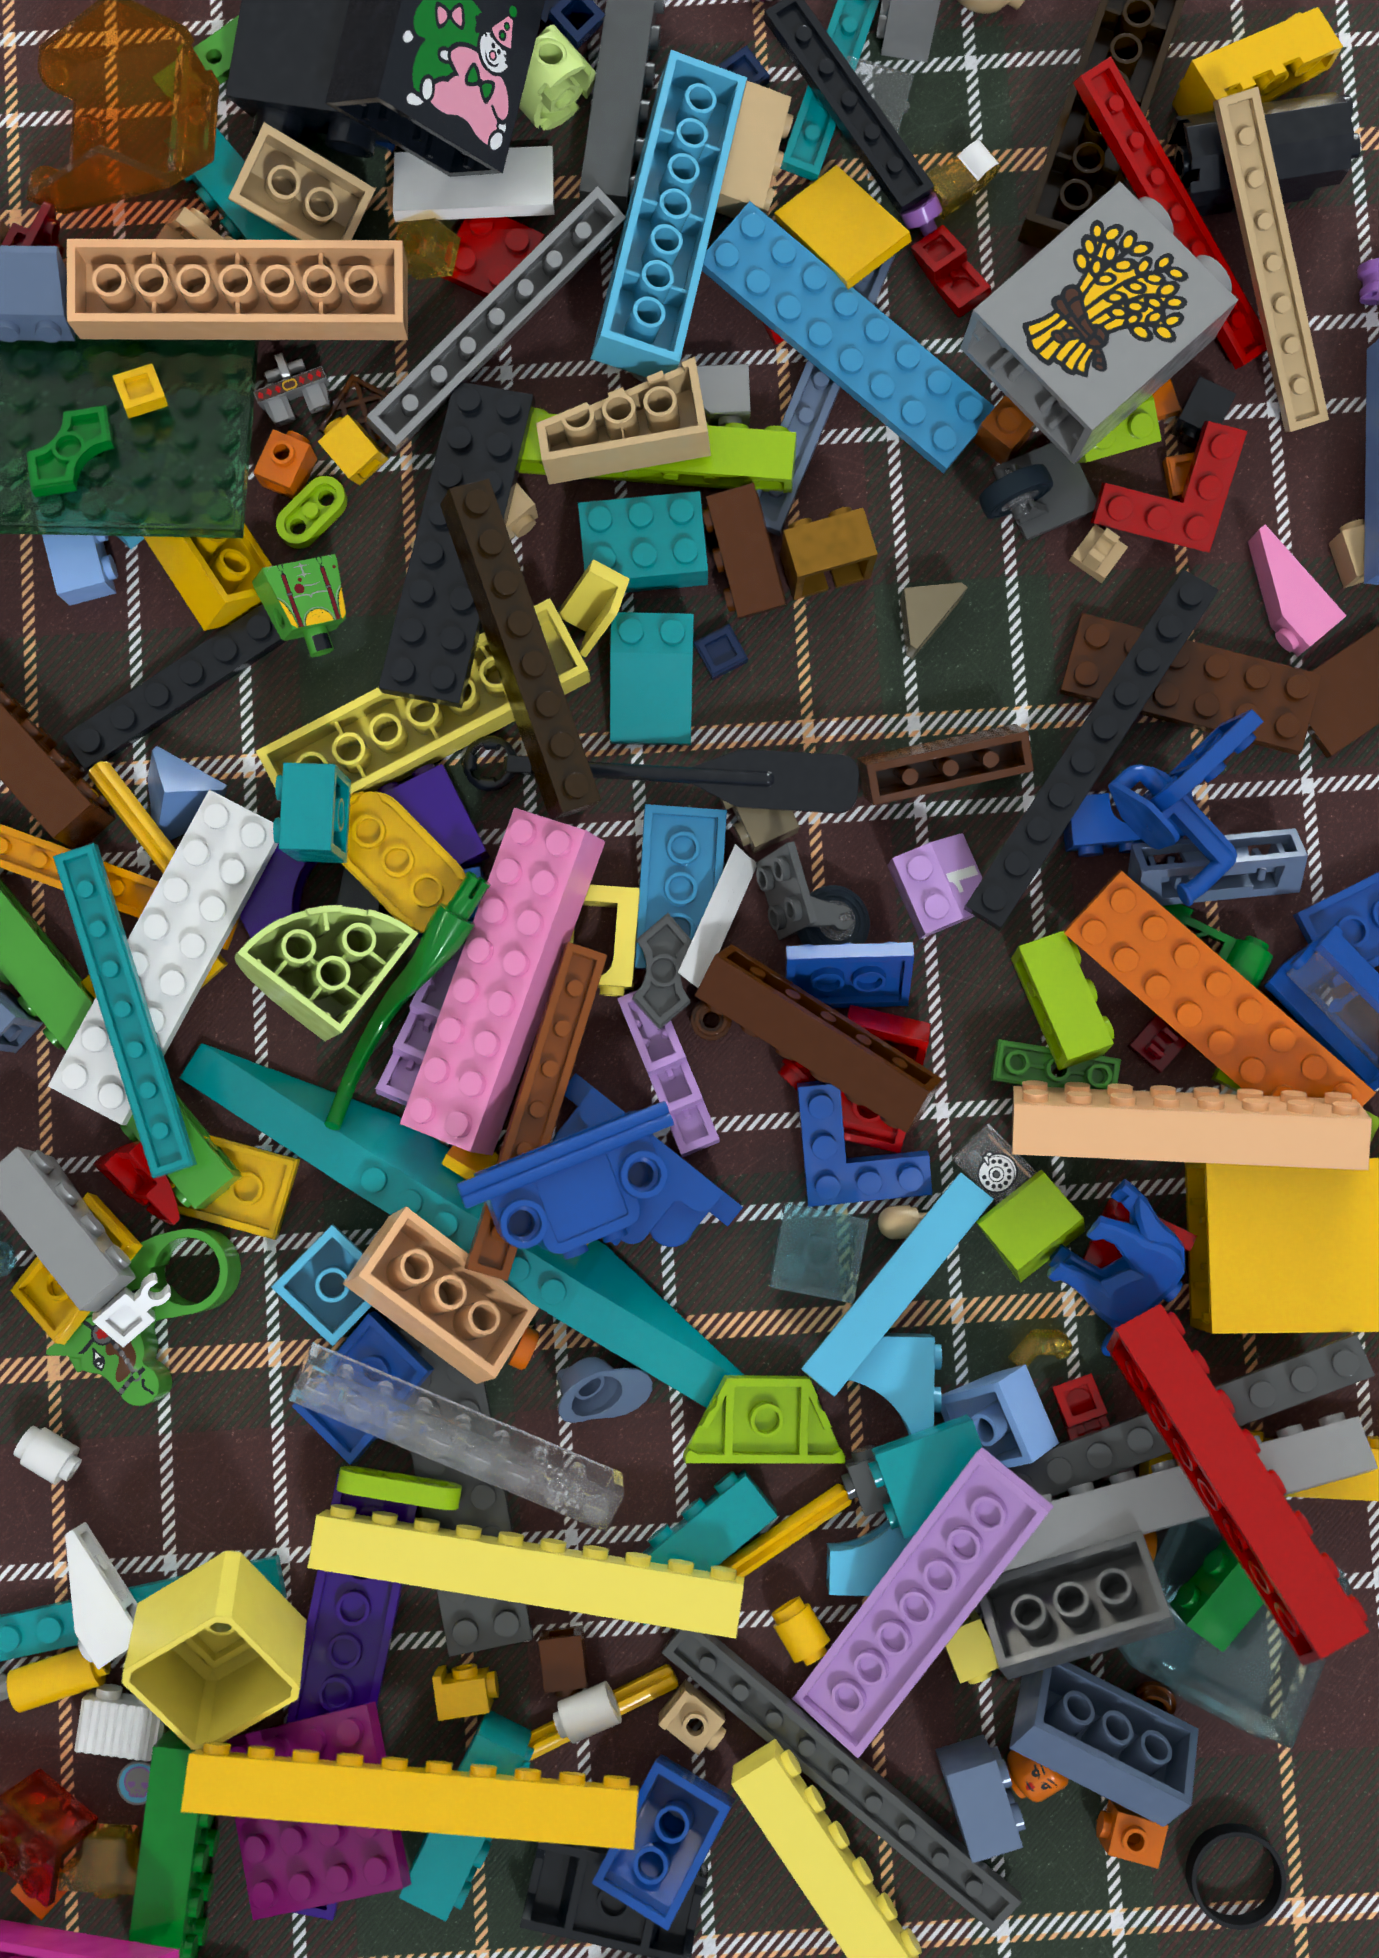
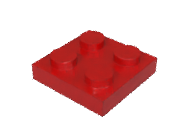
M508 217L464 219L438 270L441 278L485 298L545 239V235Z

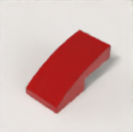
M941 225L911 246V252L921 269L958 318L978 306L991 295L989 283L967 261L966 248L944 225Z
M1092 1373L1052 1387L1069 1441L1110 1425L1106 1417L1108 1412Z

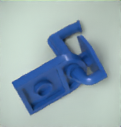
M1253 709L1221 723L1168 774L1143 764L1131 765L1108 785L1121 818L1147 845L1159 850L1172 846L1179 841L1178 831L1168 820L1170 817L1210 861L1189 882L1177 885L1178 896L1186 906H1191L1194 900L1207 892L1233 867L1237 859V852L1234 846L1186 794L1204 780L1208 783L1217 777L1227 766L1223 762L1225 758L1233 752L1239 754L1256 739L1253 731L1264 721ZM1139 781L1150 792L1146 798L1131 790Z

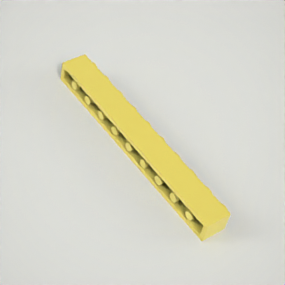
M333 1504L330 1510L326 1509L316 1515L308 1568L735 1639L737 1636L745 1577L736 1576L737 1570L733 1568L711 1566V1572L693 1569V1562L681 1559H669L668 1565L651 1562L650 1555L638 1552H626L625 1558L608 1555L609 1549L594 1545H584L583 1551L568 1549L566 1548L565 1541L551 1538H542L540 1544L525 1542L524 1535L515 1532L501 1531L498 1537L482 1535V1528L472 1525H457L456 1530L439 1528L440 1521L428 1518H415L414 1523L397 1521V1514L385 1511H373L371 1517L356 1514L355 1507L341 1504Z

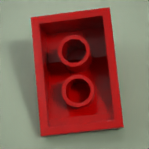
M850 1005L847 1015L848 1019L923 1066L929 1044L931 1023ZM841 1091L844 1139L901 1153L906 1132L888 1126L881 1120L878 1114L866 1106L851 1102L845 1096V1093Z

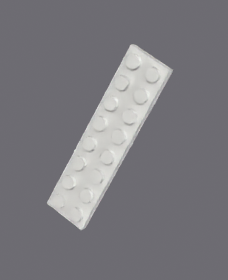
M211 790L207 792L127 939L163 1056L279 844L275 843L273 838L274 822ZM96 997L48 1087L121 1125H127L132 1116V1111Z

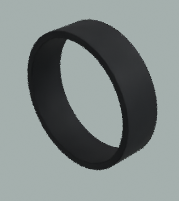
M1236 1823L1214 1826L1196 1839L1188 1853L1185 1868L1188 1888L1202 1911L1215 1923L1229 1929H1251L1267 1922L1280 1908L1286 1892L1285 1868L1275 1849L1256 1830ZM1231 1837H1246L1261 1843L1268 1849L1274 1865L1273 1885L1266 1899L1252 1911L1239 1915L1222 1914L1209 1908L1202 1902L1197 1889V1871L1204 1854L1217 1842Z

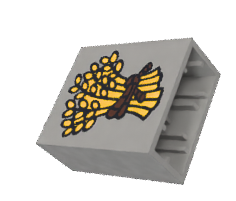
M1118 182L973 310L960 347L1073 464L1078 462L1212 342L1238 301L1231 293L1232 283L1224 267L1217 260L1207 255H1199L1196 258L1173 235V223L1164 207L1150 197L1137 199L1121 182Z

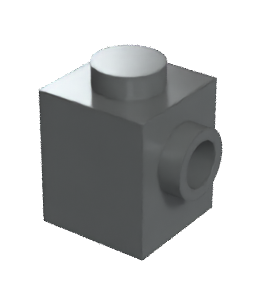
M874 1444L851 1452L852 1459L845 1461L848 1473L841 1475L849 1500L858 1498L865 1517L884 1510L882 1504L890 1502L885 1487L876 1488L868 1463L875 1461L871 1450L875 1448Z

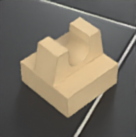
M1095 524L1069 561L1102 583L1128 546L1119 541L1120 536L1108 528L1103 530Z

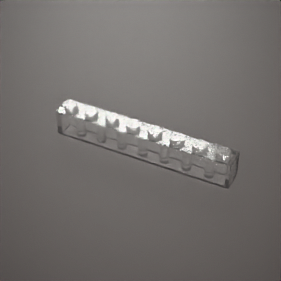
M312 1342L295 1377L289 1401L601 1531H607L624 1498L622 1472Z

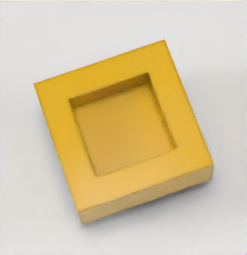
M152 363L112 376L128 418L168 406Z

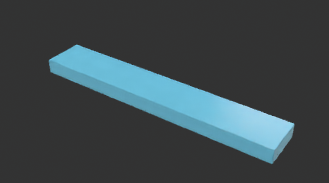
M960 1172L811 1355L801 1370L835 1397L994 1199Z

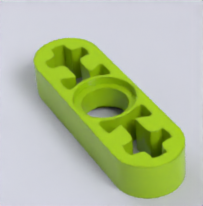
M357 1466L340 1467L336 1490L349 1495L441 1510H457L459 1508L462 1486L449 1481Z

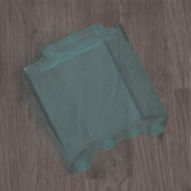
M1210 1516L1170 1527L1153 1561L1168 1605L1176 1597L1179 1588L1187 1583L1201 1567L1208 1553L1215 1550L1224 1539ZM1337 1568L1340 1573L1337 1581L1346 1595L1349 1596L1352 1591L1348 1579L1344 1578L1345 1573ZM1265 1604L1261 1606L1224 1652H1221L1186 1626L1170 1605L1169 1608L1177 1628L1176 1630L1117 1647L1130 1666L1167 1685L1176 1696L1255 1737L1264 1740L1268 1737L1282 1746L1291 1749L1295 1744L1327 1659L1325 1657L1322 1660L1302 1666Z

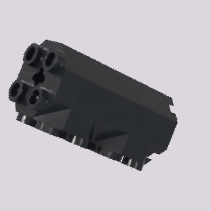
M1329 92L1262 103L1283 204L1309 200L1317 188L1340 184L1351 168V160L1359 157L1361 148L1360 137L1358 133H1354L1351 120L1353 113L1351 96ZM1215 111L1175 117L1168 132L1167 145L1175 144V155L1168 156V159L1200 216L1231 212L1235 207Z

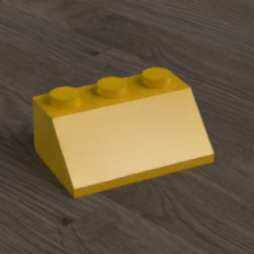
M223 490L158 503L140 530V533L204 631L231 625L262 604L252 581L262 568L270 567L272 564Z

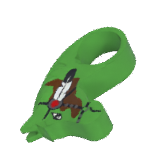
M210 1228L176 1230L159 1234L141 1242L142 1248L131 1260V1264L128 1265L136 1276L126 1286L130 1291L135 1293L140 1289L142 1280L148 1274L156 1273L158 1282L149 1290L160 1292L168 1285L165 1277V1265H169L174 1250L183 1241L195 1238L209 1245L215 1252L219 1262V1280L212 1294L200 1303L191 1302L181 1297L171 1285L170 1298L164 1304L151 1308L155 1311L156 1320L125 1347L120 1346L99 1328L92 1320V1313L94 1312H90L65 1345L55 1343L47 1349L46 1354L50 1356H69L77 1373L86 1371L102 1375L114 1386L124 1401L131 1405L144 1406L164 1398L171 1390L172 1376L169 1369L157 1360L159 1346L155 1332V1323L162 1319L211 1310L226 1302L236 1290L241 1275L240 1257L235 1246L225 1235Z

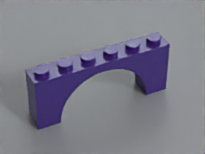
M434 764L422 766L412 773V779L400 785L397 782H392L376 791L386 793L398 801L458 862L462 869H468L490 858L443 764L436 767ZM278 844L240 914V918L250 938L274 921L300 912L305 884L318 862H297L281 851Z

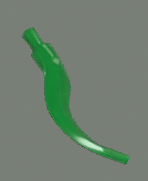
M467 871L465 878L448 905L439 903L425 928L413 957L384 995L353 1052L324 1125L327 1128L335 1131L340 1130L362 1072L376 1045L397 1012L416 991L451 959L475 926V923L469 918L486 890L491 886L489 882L480 876L476 878V874Z

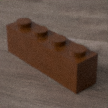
M1016 724L857 757L863 795L873 806L1034 771L1028 730Z

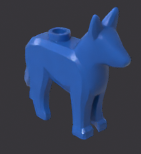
M1124 1179L1112 1191L1111 1197L1117 1202H1121L1130 1212V1224L1100 1215L1087 1232V1237L1093 1241L1104 1239L1114 1244L1122 1257L1101 1269L1082 1259L1061 1244L1049 1257L1048 1265L1051 1268L1047 1271L1049 1279L1053 1282L1062 1281L1070 1285L1086 1300L1095 1314L1112 1327V1330L1106 1335L1101 1344L1102 1353L1107 1357L1111 1355L1106 1347L1115 1328L1157 1306L1162 1300L1171 1302L1182 1288L1183 1283L1180 1279L1185 1273L1183 1243L1158 1218L1149 1200L1127 1179Z

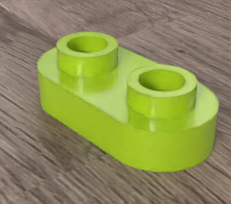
M319 476L309 482L279 513L276 520V529L288 546L297 549L310 546L345 511L347 494L341 483L330 476ZM325 496L334 497L332 504L328 506L321 505V501ZM296 525H306L305 531L303 533H293V529Z

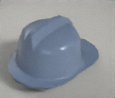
M586 1357L577 1361L569 1368L561 1369L557 1372V1381L562 1395L558 1404V1414L563 1421L570 1423L626 1415L645 1403L652 1392V1380L646 1372L635 1368L614 1369L605 1360L597 1357Z

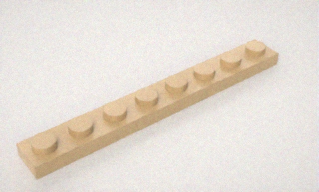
M1255 87L1220 98L1213 102L1283 426L1285 432H1293L1327 421L1329 416L1259 87Z

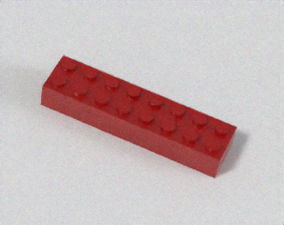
M1159 1304L1115 1328L1106 1348L1302 1666L1322 1660L1370 1632L1364 1623L1367 1621V1615L1359 1601L1351 1594L1347 1596L1337 1581L1340 1573L1330 1556L1325 1552L1319 1553L1310 1536L1313 1535V1531L1307 1519L1299 1510L1293 1512L1283 1496L1287 1491L1278 1474L1273 1469L1267 1471L1257 1454L1261 1451L1254 1436L1246 1428L1241 1430L1232 1416L1235 1413V1409L1227 1394L1222 1389L1216 1391L1207 1375L1210 1374V1370L1203 1356L1197 1350L1191 1351L1182 1337L1185 1335V1330L1178 1317L1173 1312L1167 1313L1162 1304Z

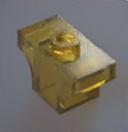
M97 1823L84 1837L82 1856L73 1857L59 1872L58 1891L92 1892L95 1897L101 1899L114 1898L120 1894L134 1895L140 1854L138 1845L139 1826Z

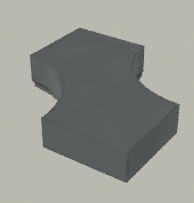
M669 913L664 915L636 939L645 957L646 975L643 984L634 994L632 1000L658 1030L663 1028L691 1003L683 989L681 975L678 971L692 940Z

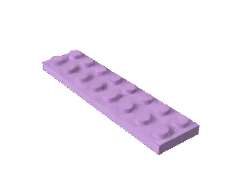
M981 1447L792 1699L853 1755L859 1758L1054 1506Z

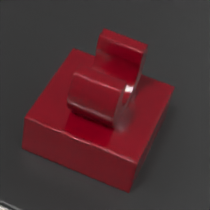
M1154 1015L1127 1047L1154 1071L1162 1073L1188 1041L1158 1015Z

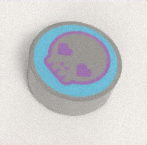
M133 1759L119 1773L117 1788L120 1796L126 1802L132 1805L146 1804L151 1761L145 1762Z

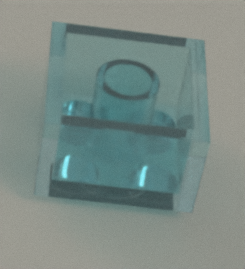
M783 1202L768 1281L769 1287L854 1304L869 1219Z

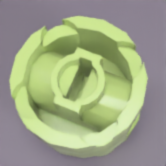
M555 25L546 27L536 37L519 108L534 126L539 129L540 125L543 130H551L572 117L580 108L576 103L577 99L581 94L586 99L592 92L596 77L595 70Z

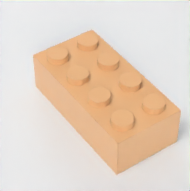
M404 1207L387 1218L343 1282V1285L474 1383L478 1384L495 1379L539 1307L532 1304L526 1297L502 1279L465 1269L468 1253L408 1207Z

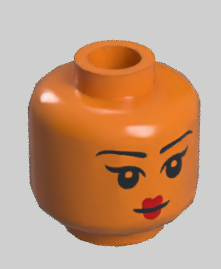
M1013 1750L1009 1751L1007 1769L1012 1782L1011 1787L1021 1799L1027 1797L1033 1802H1042L1067 1786L1068 1778Z

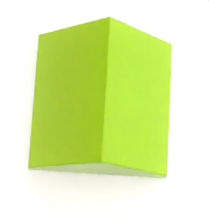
M1042 1170L1038 1171L976 1221L1020 1283L1045 1264L1051 1254L1061 1244L1066 1247L1085 1232L1084 1217Z

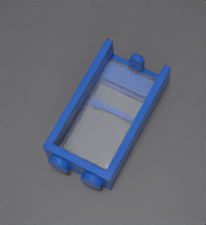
M1335 924L1282 963L1264 986L1320 1044L1375 1091L1379 1088V973L1341 935L1343 931Z

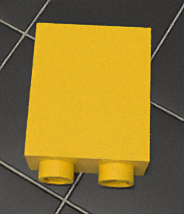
M1369 1158V1170L1185 1162L1187 1231L1197 1235L1192 1250L1188 1251L1191 1327L1211 1334L1379 1332V1158Z

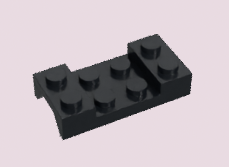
M538 1843L520 1924L521 1928L650 1958H691L701 1900L708 1881V1866H701L667 1931L592 1884L609 1849L595 1846Z

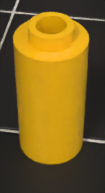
M78 1647L10 1670L7 1675L9 1700L15 1711L22 1713L105 1684L106 1675L110 1674L111 1663H107L98 1670L93 1662H89L83 1657Z

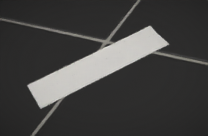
M736 844L678 971L680 975L697 988H699L714 956L719 953L757 867V862L745 854Z

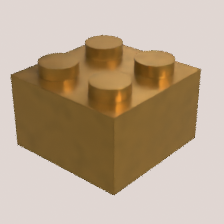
M842 507L830 512L828 518L812 522L811 518L800 519L791 523L788 526L789 529L783 530L780 558L793 601L828 591L829 588L824 575L825 571H831L835 588L871 578L878 553L864 508L852 510L851 507Z

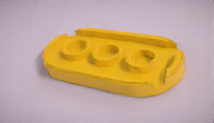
M362 791L350 795L347 863L341 864L395 919L403 922L416 932L424 933L439 903L448 905L449 901H451L466 876L464 870L409 812L390 795L376 791Z

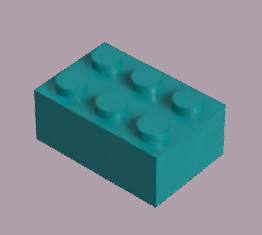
M700 491L578 503L584 572L593 559L630 579L625 593L708 585V565Z

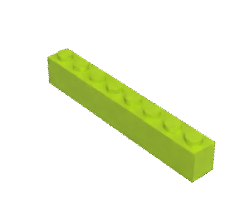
M534 408L519 473L546 475L541 459L536 423L557 414H549L546 410ZM707 423L711 456L589 478L733 489L754 483L756 488L763 492L779 491L792 493L797 448L796 432H790L782 426H768L763 430L750 429L742 423H727L725 427L709 426Z

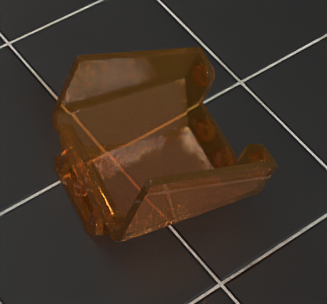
M97 0L39 45L38 72L41 80L53 92L74 101L69 164L61 170L50 166H39L34 169L28 179V201L41 206L44 201L54 204L56 212L66 215L170 188L214 161L220 83L212 69L205 70L191 46L194 43V39L186 26L133 0Z

